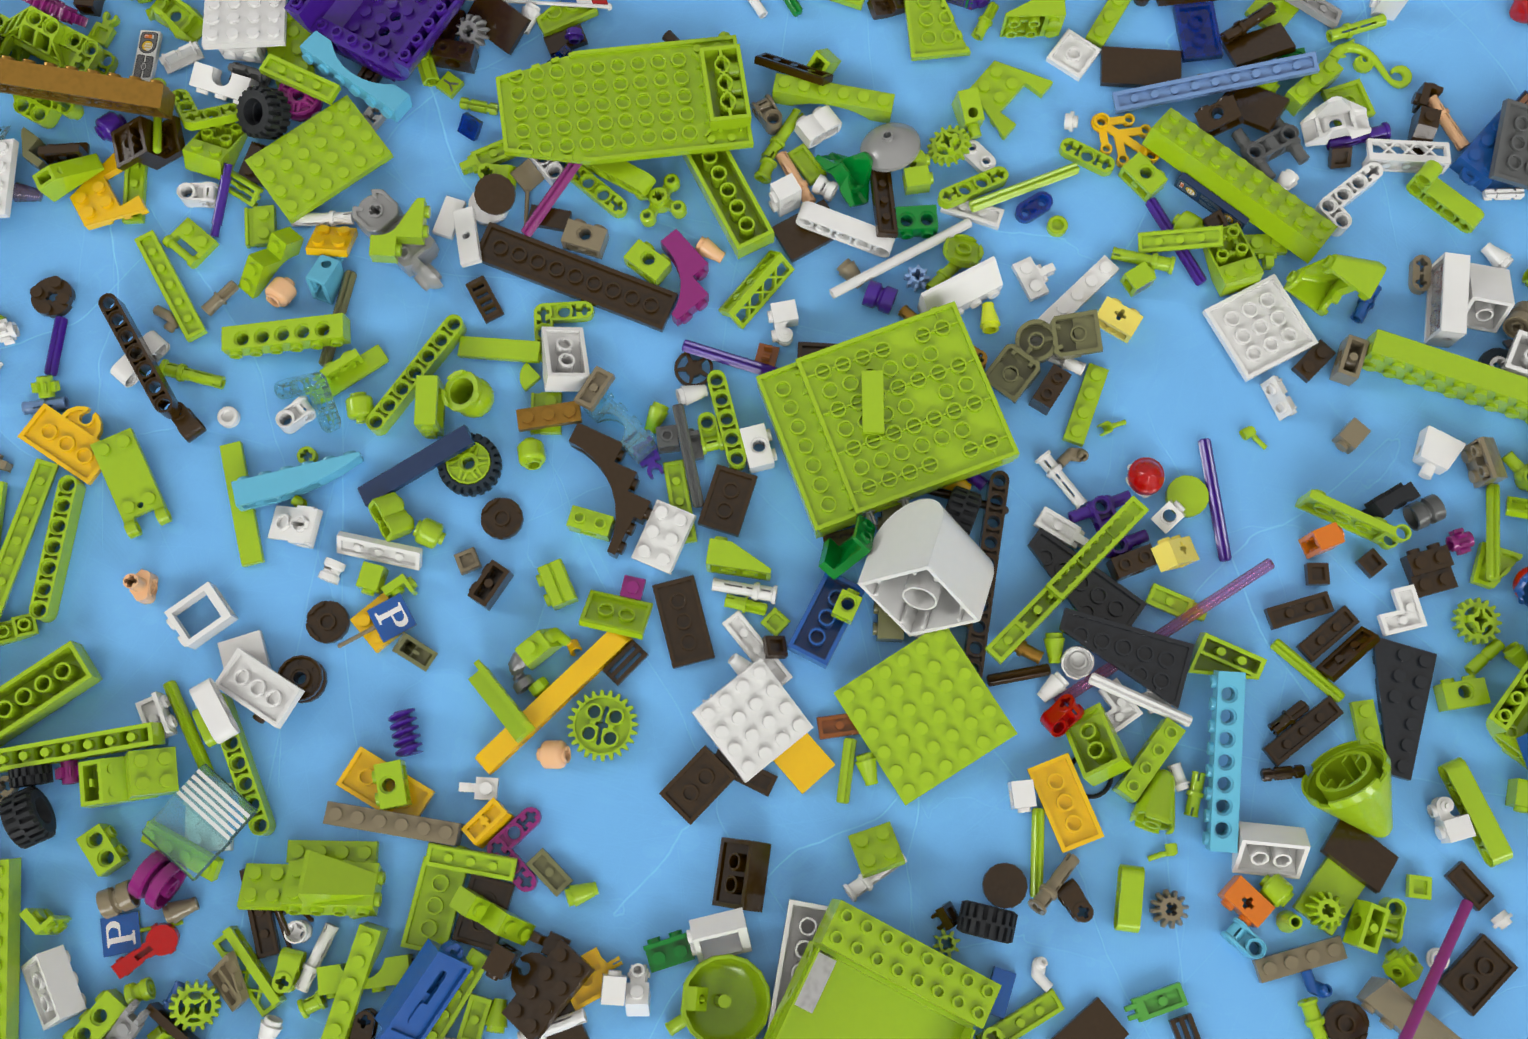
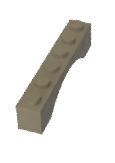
M331 801L327 802L323 824L453 846H460L463 834L461 828L464 826L461 823Z

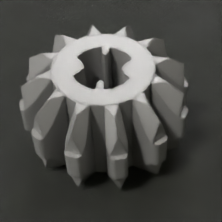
M468 14L466 18H460L461 24L456 25L459 31L455 34L460 36L459 41L475 44L476 49H479V46L485 45L484 39H490L486 35V32L490 31L488 27H485L487 21L481 19L479 15L473 16Z

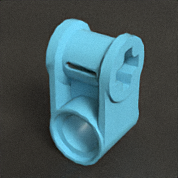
M1237 917L1232 919L1233 923L1226 931L1220 933L1229 944L1247 958L1260 959L1266 954L1267 947L1264 941ZM1252 942L1256 943L1258 947L1255 955L1249 951V945Z

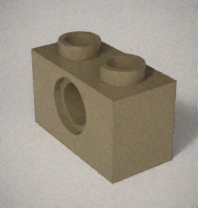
M568 218L561 243L564 249L602 259L609 241L608 230L602 225L595 224L593 226L581 219L573 220ZM584 235H590L589 239H581Z
M1349 334L1340 343L1329 380L1346 386L1353 384L1359 378L1370 341Z

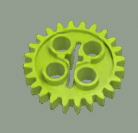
M603 689L600 691V696H597L594 691H592V698L590 699L587 695H584L585 702L582 703L577 700L579 708H571L575 715L568 716V719L573 721V724L567 725V728L573 729V732L569 733L568 737H575L571 744L573 746L579 744L577 752L585 750L584 757L586 758L592 754L593 761H596L598 756H600L602 762H605L606 756L614 760V753L621 757V749L629 751L626 744L628 742L634 744V741L630 738L631 735H638L633 730V727H637L639 724L632 721L638 716L637 714H630L634 707H626L628 699H624L621 702V694L614 698L612 690L609 691L607 696ZM593 707H599L601 710L600 715L596 718H591L589 715ZM609 707L605 719L608 728H603L601 743L597 745L596 742L601 731L598 723L603 722L605 708ZM614 712L622 714V719L618 723L611 722V715ZM593 728L595 730L594 737L590 740L585 739V730ZM610 733L616 734L615 743L611 745L606 744L605 737Z

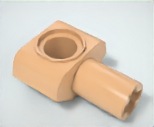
M141 569L136 574L130 573L124 577L123 584L126 588L130 589L129 591L136 601L143 604H151L155 601L158 590L157 575Z

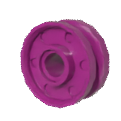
M283 83L279 85L278 91L284 93V96L288 99L287 103L290 104L291 120L305 122L315 112L322 110L323 101Z

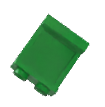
M859 515L856 520L854 535L838 546L831 538L825 541L819 567L835 580L872 550L875 534L874 524L869 519Z

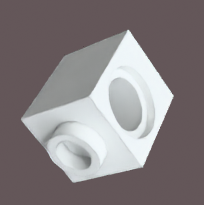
M1170 500L1151 520L1166 534L1185 517L1186 514L1183 512L1185 508L1177 500L1175 502ZM1168 509L1173 510L1176 513L1175 520H1166L1164 512Z
M1033 779L1008 782L1011 809H1017L1018 813L1031 812V807L1037 806Z
M608 970V974L603 973L601 1005L624 1006L627 977L622 975V971Z

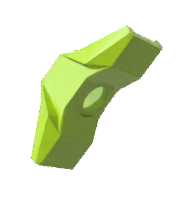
M156 0L150 8L145 10L150 21L156 20L161 25L169 28L175 38L187 42H198L202 37L203 16L197 9L181 0ZM173 13H181L179 21L171 20Z

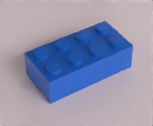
M825 573L787 646V650L826 669L848 626L847 623L831 616L842 589H853L860 593V597H863L865 591L858 584L842 576L833 580ZM844 600L841 603L842 607L846 610L854 607L850 600Z

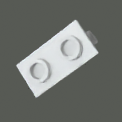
M189 41L188 44L179 47L177 50H172L166 54L162 53L159 60L164 65L167 74H170L205 57L197 41Z
M1274 375L1260 384L1279 421L1297 413V406H1295L1290 396L1286 397L1285 395L1288 391L1282 382V378L1279 379L1278 376Z

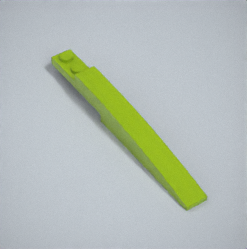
M1132 496L985 648L986 652L1001 665L1144 517L1149 509L1135 496Z

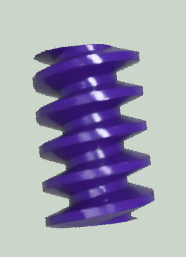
M415 708L396 711L388 718L389 722L394 723L390 726V730L397 731L392 734V739L398 740L393 746L401 748L395 752V755L398 757H407L423 752L417 750L419 746L423 745L422 742H415V739L420 737L421 734L413 732L419 728V725H412L411 723L417 719V717L410 716V713L414 712Z

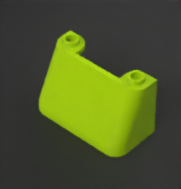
M1340 254L1328 255L1324 259L1296 271H1291L1286 277L1287 282L1283 289L1318 315L1324 316L1329 312L1327 308L1331 303L1338 304L1342 295L1357 291L1359 293L1358 297L1363 301L1371 299L1387 267L1379 261Z

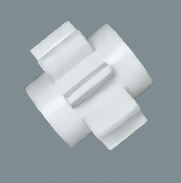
M6 318L1 319L0 342H4L5 346L14 344L15 340H17L16 337L20 336L17 324L11 321L8 322Z

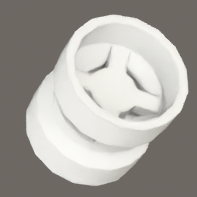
M820 174L813 185L812 193L820 194L825 200L830 202L835 196L839 184L835 181L827 180L826 176Z
M326 557L324 569L319 572L318 578L338 585L340 573L345 570L346 565Z
M296 920L287 924L291 933L290 936H286L284 931L285 939L289 943L297 944L308 941L312 936L313 928L306 920Z

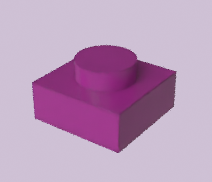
M625 575L620 596L641 601L646 579Z

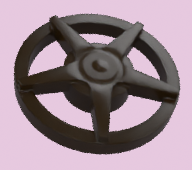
M682 353L677 358L674 366L677 380L684 386L707 384V378L697 384H692L694 378L700 375L708 376V373L702 370V364L706 360L709 362L710 372L713 371L712 361L706 358H702L699 361L692 360L690 353ZM686 356L688 363L685 367L678 368L680 361ZM678 372H686L690 377L689 383L682 380Z

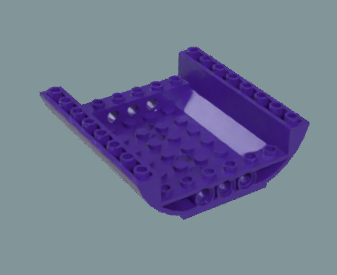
M289 0L284 9L310 34L318 31L331 40L335 53L395 82V80L405 81L409 78L466 0ZM396 17H401L399 20L393 21ZM389 32L387 36H382L383 33Z

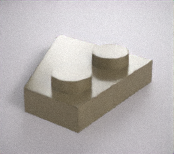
M233 950L227 953L207 974L232 1012L240 1008L249 998L237 956Z

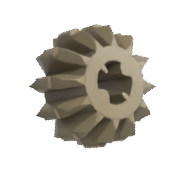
M1168 889L1163 890V895L1159 892L1155 893L1158 901L1150 900V903L1155 905V909H1149L1150 913H1156L1153 921H1160V927L1163 928L1168 924L1170 929L1175 928V923L1179 926L1183 925L1180 917L1188 918V915L1183 913V909H1189L1188 905L1181 904L1184 902L1185 897H1178V892L1175 890L1170 894ZM1166 905H1172L1170 909L1172 913H1166L1168 909Z

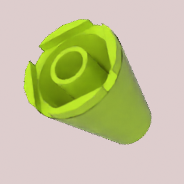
M1159 769L1139 797L1130 814V822L1134 820L1136 827L1159 834L1160 830H1166L1165 834L1174 832L1175 777L1171 775L1170 771Z

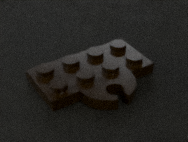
M562 939L547 957L533 952L520 957L522 962L530 964L528 974L523 975L521 968L514 965L512 968L510 979L516 995L502 1011V1014L527 1039H540L595 971L581 955Z

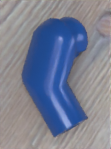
M1312 969L1300 972L1305 987L1310 994L1319 998H1326L1332 995V987L1329 984L1316 981Z

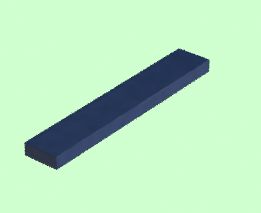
M466 425L459 427L358 487L357 489L365 506L368 507L374 498L398 491L474 446L475 442Z

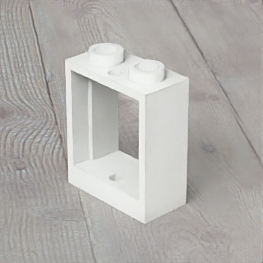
M210 582L205 583L164 612L168 617L166 620L167 624L172 630L176 629L180 635L177 637L179 642L184 647L194 650L238 620V617L216 585ZM207 595L221 617L191 637L177 616Z
M742 907L689 920L690 929L686 930L692 955H697L699 963L714 955H738L752 951Z

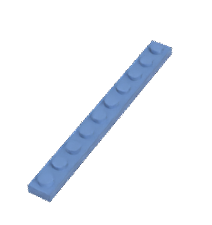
M1316 51L1117 91L1112 93L1115 114L1318 74L1320 69Z

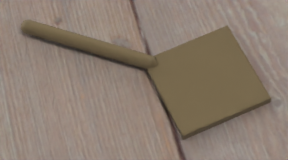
M529 158L510 173L525 192L524 225L528 220L529 192L545 179Z

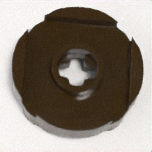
M58 276L45 278L30 289L31 303L34 309L41 315L51 318L64 316L72 309L71 304L76 298L73 287ZM52 294H57L55 301L49 300Z

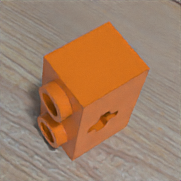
M1334 522L1308 533L1298 541L1306 558L1310 559L1344 543L1345 535L1342 528Z
M1234 875L1217 894L1222 899L1221 904L1229 911H1235L1239 915L1238 918L1248 927L1258 928L1275 909L1241 875ZM1242 899H1247L1245 902L1247 907H1242L1244 904Z

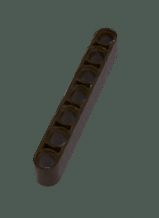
M103 294L99 298L98 305L153 407L168 419L176 418L181 412L180 404L128 309L114 294Z

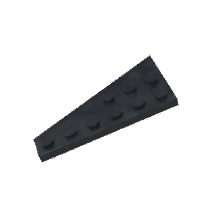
M1042 528L1038 530L1027 545L1051 579L1076 554V552ZM1097 567L1066 598L1075 611L1132 626L1147 605L1146 602Z
M1064 608L1059 626L1060 631L1176 709L1179 708L1195 644Z
M1380 638V642L1373 647L1374 656H1372L1376 670L1375 685L1378 710L1381 713L1382 724L1380 728L1381 733H1383L1384 749L1391 760V776L1410 781L1437 654Z

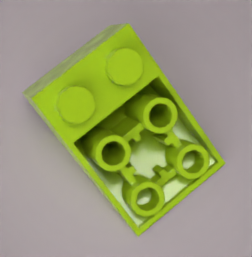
M1031 0L1005 13L1000 37L1034 38L1036 36H1045L1052 38L1059 36L1066 17L1065 0Z
M234 122L201 129L182 149L185 169L220 180L224 163L233 165V170L248 136L241 130L242 126Z
M1238 223L1223 227L1224 247L1203 248L1211 280L1220 297L1250 287L1259 282L1264 274Z
M125 756L78 762L81 807L96 808L159 797L128 799Z

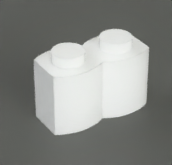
M829 105L819 106L812 114L801 116L796 121L794 131L806 147L810 149L823 140L837 134L841 129L842 122Z

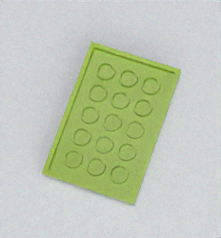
M346 95L246 159L245 162L289 222L293 224L394 157L349 96Z

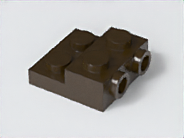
M1439 542L1426 546L1427 550L1421 552L1419 548L1412 549L1406 552V556L1400 558L1409 585L1414 584L1418 598L1459 587L1451 568L1454 562L1447 544L1440 546Z

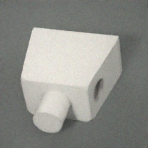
M1430 425L1419 433L1413 456V462L1422 467L1418 475L1423 479L1431 480L1434 473L1441 475L1446 472L1464 449L1466 443Z

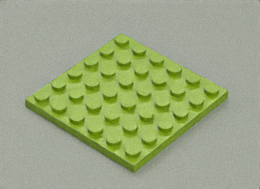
M949 628L925 633L834 692V695L870 751L873 752V756L876 757L877 762L905 806L1018 734Z

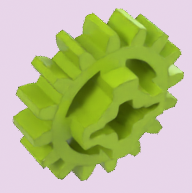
M949 125L946 130L942 127L940 133L934 132L936 137L930 138L931 144L927 145L930 158L935 164L939 163L941 167L944 163L948 167H950L952 162L957 165L958 160H964L963 155L969 154L968 148L972 147L969 134L965 128L960 129L959 125H956L954 129Z
M1479 597L1473 600L1469 598L1465 600V603L1457 604L1458 608L1452 611L1456 617L1451 618V621L1456 622L1452 629L1459 630L1457 637L1464 636V642L1467 643L1472 640L1473 645L1480 643L1483 645L1489 643L1488 640L1496 639L1494 634L1501 632L1497 626L1502 624L1501 621L1497 620V617L1501 616V614L1494 613L1496 606L1489 607V601L1481 602ZM1469 608H1471V610L1468 611V615H1465L1466 611ZM1488 627L1486 633L1482 635L1485 632V628Z
M198 979L195 980L194 985L186 981L184 989L178 986V995H171L173 1002L169 1003L168 1009L173 1010L170 1012L169 1017H176L174 1025L177 1026L182 1023V1030L191 1026L192 1032H195L196 1026H200L204 1030L206 1022L212 1025V1016L218 1017L219 1011L217 1008H221V1001H217L220 998V993H214L216 986L213 985L208 988L207 980L200 985ZM210 999V1000H211V1008H210V1010L208 1011V1010H207V1007L205 1006V1004H207V1003H208V1000ZM182 1000V1003L185 1006L182 1008V1011L180 1012L179 1003ZM191 1003H193L194 1005L200 1003L199 1008L197 1006L191 1008Z

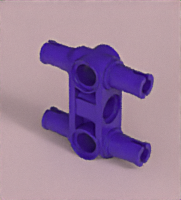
M1128 490L1113 496H1097L1095 499L1086 502L1085 506L1068 512V518L1073 523L1090 518L1096 532H1098L1116 513L1115 508L1123 506L1132 496ZM1101 503L1105 510H1097L1095 504ZM1144 529L1126 535L1119 542L1121 550L1118 551L1113 548L1106 558H1114L1131 551L1134 546L1148 542L1149 535Z

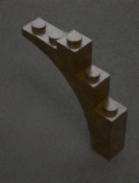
M577 423L569 439L571 447L592 460L605 475L612 488L615 500L616 521L613 537L607 552L609 556L617 559L619 554L622 555L627 547L625 542L628 535L632 536L637 525L634 523L638 522L643 525L645 520L648 521L653 510L651 501L631 493L636 491L640 480L636 471L618 464L626 456L624 443Z

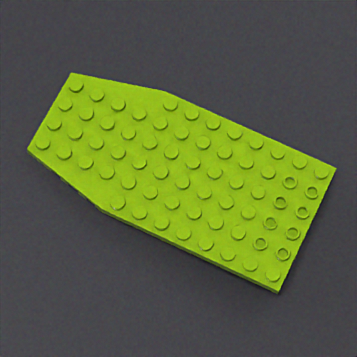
M736 35L578 50L570 52L568 56L559 58V56L552 58L550 62L541 65L539 63L531 65V68L523 71L519 69L495 77L504 152L507 156L596 165L753 148L754 146L751 130L752 116L740 44H737Z

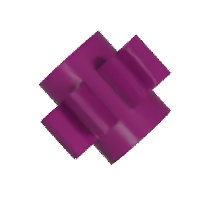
M1463 528L1449 532L1450 536L1446 537L1445 541L1450 552L1456 551L1458 556L1472 551L1470 547L1474 546L1475 541L1471 532H1464Z
M78 760L60 762L61 767L55 769V780H62V785L79 783Z

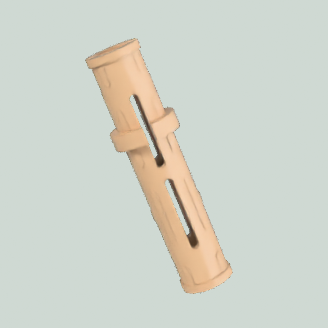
M1436 94L1430 97L1427 107L1442 110L1439 124L1459 152L1470 145L1449 114L1450 110L1444 107Z
M781 151L778 153L775 159L780 164L785 175L792 173L802 189V202L809 201L815 203L816 199L809 190L807 181L803 180L787 152Z

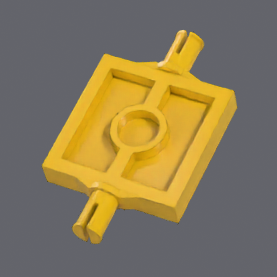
M597 947L581 955L595 971L570 1000L575 1011L601 997L603 973L608 974V970H613L623 965L622 961L613 965V963L621 960L619 956L606 962L601 957Z

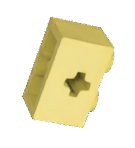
M1109 296L1106 297L1098 311L1100 328L1125 343L1129 342L1144 317L1136 309L1128 308L1120 300L1110 298Z
M1176 535L1171 538L1166 537L1158 540V545L1151 548L1160 572L1182 568L1200 560L1190 536L1181 537Z

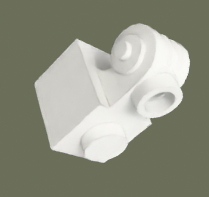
M795 299L770 303V311H767L768 322L773 323L774 330H771L773 343L777 342L785 347L792 343L793 332L787 327L798 326L799 317Z
M1436 797L1431 801L1430 805H1427L1429 816L1435 819V834L1437 838L1441 840V843H1453L1476 836L1469 814L1453 816L1450 813L1454 809V802L1449 797Z
M637 963L631 965L629 972H627V978L630 979V983H626L627 1016H650L651 993L648 982L650 972L647 964Z

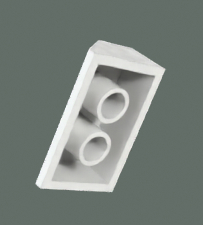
M1239 821L1238 853H1232V873L1261 876L1268 874L1271 877L1274 874H1280L1283 878L1300 879L1311 848L1305 828Z
M64 945L38 953L21 966L43 1031L77 1016L87 1009L86 997L80 992L78 976L72 970L70 964L71 957L69 952L65 950Z

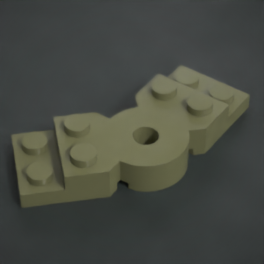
M1097 309L1054 316L1050 324L1040 319L1029 320L1022 324L1016 333L1015 344H1007L985 372L991 387L1015 404L1041 372L1040 363L1048 361L1053 355L1059 360H1065L1103 352ZM1034 337L1042 339V343L1039 346H1033L1030 343Z

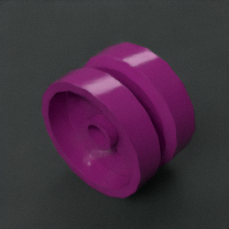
M157 850L151 853L137 868L129 882L127 891L137 899L145 898L144 902L146 905L154 910H159L173 898L183 884L188 871L187 866L179 861L171 862L169 855L161 850Z

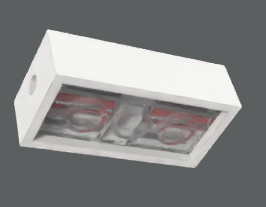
M1445 252L1432 264L1431 285L1427 290L1424 344L1449 348L1467 334L1471 255Z

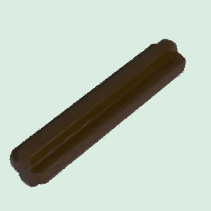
M1049 664L1036 665L988 674L986 681L988 686L991 687L1049 676L1051 670Z

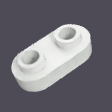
M970 140L975 150H969V154H964V160L978 173L994 168L996 166L994 156L978 141ZM986 160L989 164H984L983 161Z

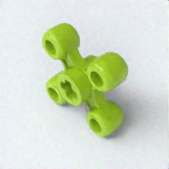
M667 174L664 177L663 187H656L650 190L644 199L635 195L638 200H648L650 202L649 207L640 213V221L645 227H653L656 224L658 213L661 214L669 211L676 219H682L686 216L687 207L685 203L681 200L673 201L670 198L671 194L680 188V180L676 174Z

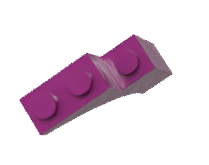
M675 229L661 240V248L675 265L681 281L679 299L672 312V320L679 326L682 323L686 324L689 322L695 312L698 310L702 311L707 307L709 294L697 280L701 281L708 275L709 267L705 259Z

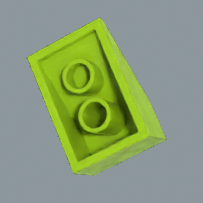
M715 536V539H709L706 558L707 572L766 581L771 580V568L732 541H728V538Z
M1100 702L1085 709L1083 717L1065 733L1083 778L1093 787L1133 768L1128 754Z

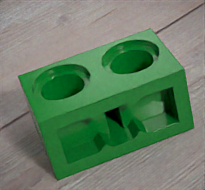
M936 205L895 207L898 227L897 238L905 240L913 237L930 238L937 234L938 218ZM927 220L931 224L925 225L922 223V221ZM906 221L909 222L911 225L904 226L902 225V222Z

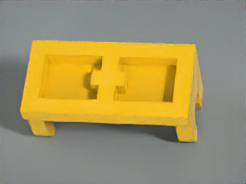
M493 797L461 830L474 845L483 849L515 817L504 808L501 802Z

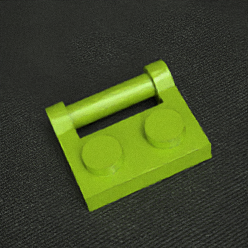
M188 217L170 235L165 236L162 240L164 246L174 250L187 261V265L192 269L197 268L220 245ZM180 239H182L191 248H193L197 252V254L192 256L177 242Z

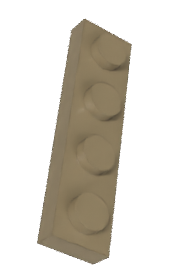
M1337 935L1264 956L1260 959H1254L1252 962L1259 983H1265L1344 960L1348 957L1341 937Z

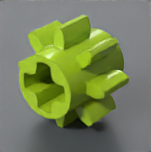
M53 375L37 376L36 382L31 383L32 393H38L39 398L55 397V392L60 391L59 380H53Z
M941 929L942 935H933L937 941L932 947L938 948L942 954L946 952L947 956L951 958L953 950L959 952V949L956 948V943L960 942V939L953 938L954 931H950L947 935L945 930ZM949 937V943L951 944V947H945L943 949V944L941 943V940H947Z

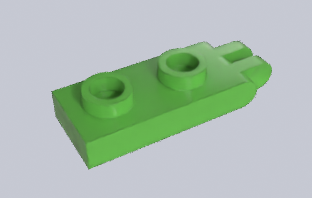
M1175 982L1130 999L1132 1004L1126 1005L1123 1008L1125 1012L1135 1011V1013L1127 1016L1128 1021L1138 1019V1022H1143L1189 1004L1180 982Z

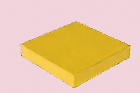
M808 733L773 760L801 794L805 793L835 766L834 762Z

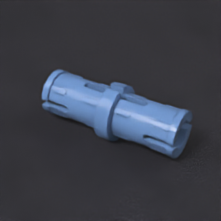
M66 396L51 399L41 398L36 401H25L21 404L24 415L36 413L40 408L38 406H42L43 403L54 410L69 409V400Z

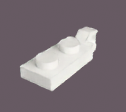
M1048 507L1043 508L1033 525L1038 529H1044L1060 542L1073 549H1076V547L1082 548L1089 541L1088 538L1084 537L1085 532L1081 530L1080 526Z

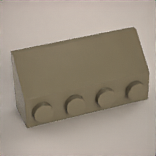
M1371 976L1356 997L1362 1002L1361 1007L1372 1015L1375 1013L1381 1018L1379 1022L1382 1025L1399 1033V1038L1415 1003L1412 997L1390 979ZM1427 1010L1413 1039H1461Z

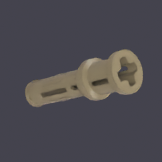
M1067 853L1046 883L1041 884L1035 897L1028 901V905L1033 911L1040 915H1045L1048 905L1051 901L1057 899L1058 890L1080 862L1074 854Z

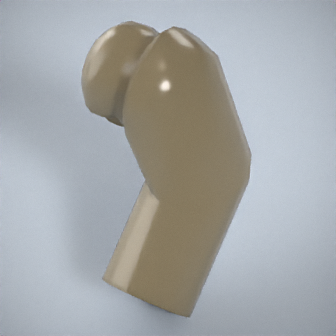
M159 305L153 308V313L167 322L164 324V329L170 333H173L176 328L178 329L179 325L171 311Z
M1071 447L1056 462L1064 468L1070 461H1086L1089 454L1082 448Z

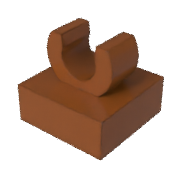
M759 343L755 361L775 367L780 348Z

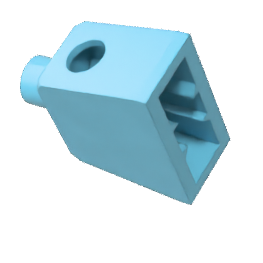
M319 256L305 277L314 299L333 304L343 280L344 270L342 262L345 257Z

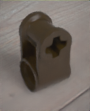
M179 402L181 414L171 420L184 439L190 443L207 431V429L182 402Z
M1073 878L1066 881L1057 892L1058 900L1075 921L1084 923L1090 921L1094 915L1092 906ZM1078 907L1086 908L1085 918L1077 915L1079 913Z
M366 1008L355 1016L349 1039L376 1038L378 1022L375 1016L378 1012L375 1009ZM366 1015H368L367 1019L371 1020V1022L367 1025L366 1020H363V1017Z

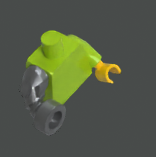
M558 628L540 629L515 648V652L508 663L509 671L514 676L513 689L520 695L527 691L529 686L535 682L531 675L523 672L526 666L533 671L563 646H567L571 656H576L575 649L582 651L579 641L577 639L571 640L568 635Z

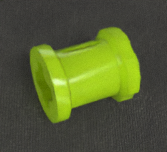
M761 157V164L758 171L754 173V178L761 183L769 184L773 169L777 167V162L769 157Z
M318 990L315 991L314 995L304 1000H297L299 1011L305 1019L309 1018L310 1014L328 1007L325 996H318Z

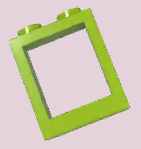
M417 375L414 425L422 436H425L427 439H437V436H444L445 404L442 400L441 390L445 386L438 375Z

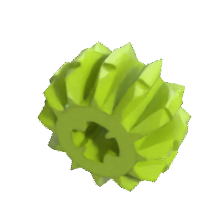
M1317 891L1316 896H1309L1312 903H1305V907L1310 908V911L1306 912L1305 915L1312 917L1310 920L1311 925L1317 924L1320 930L1325 928L1333 930L1334 925H1342L1339 918H1345L1346 915L1341 913L1340 910L1346 906L1338 904L1340 901L1339 896L1333 897L1330 891H1326L1325 894L1322 891ZM1325 907H1327L1328 912H1325V914H1323L1322 909H1326Z

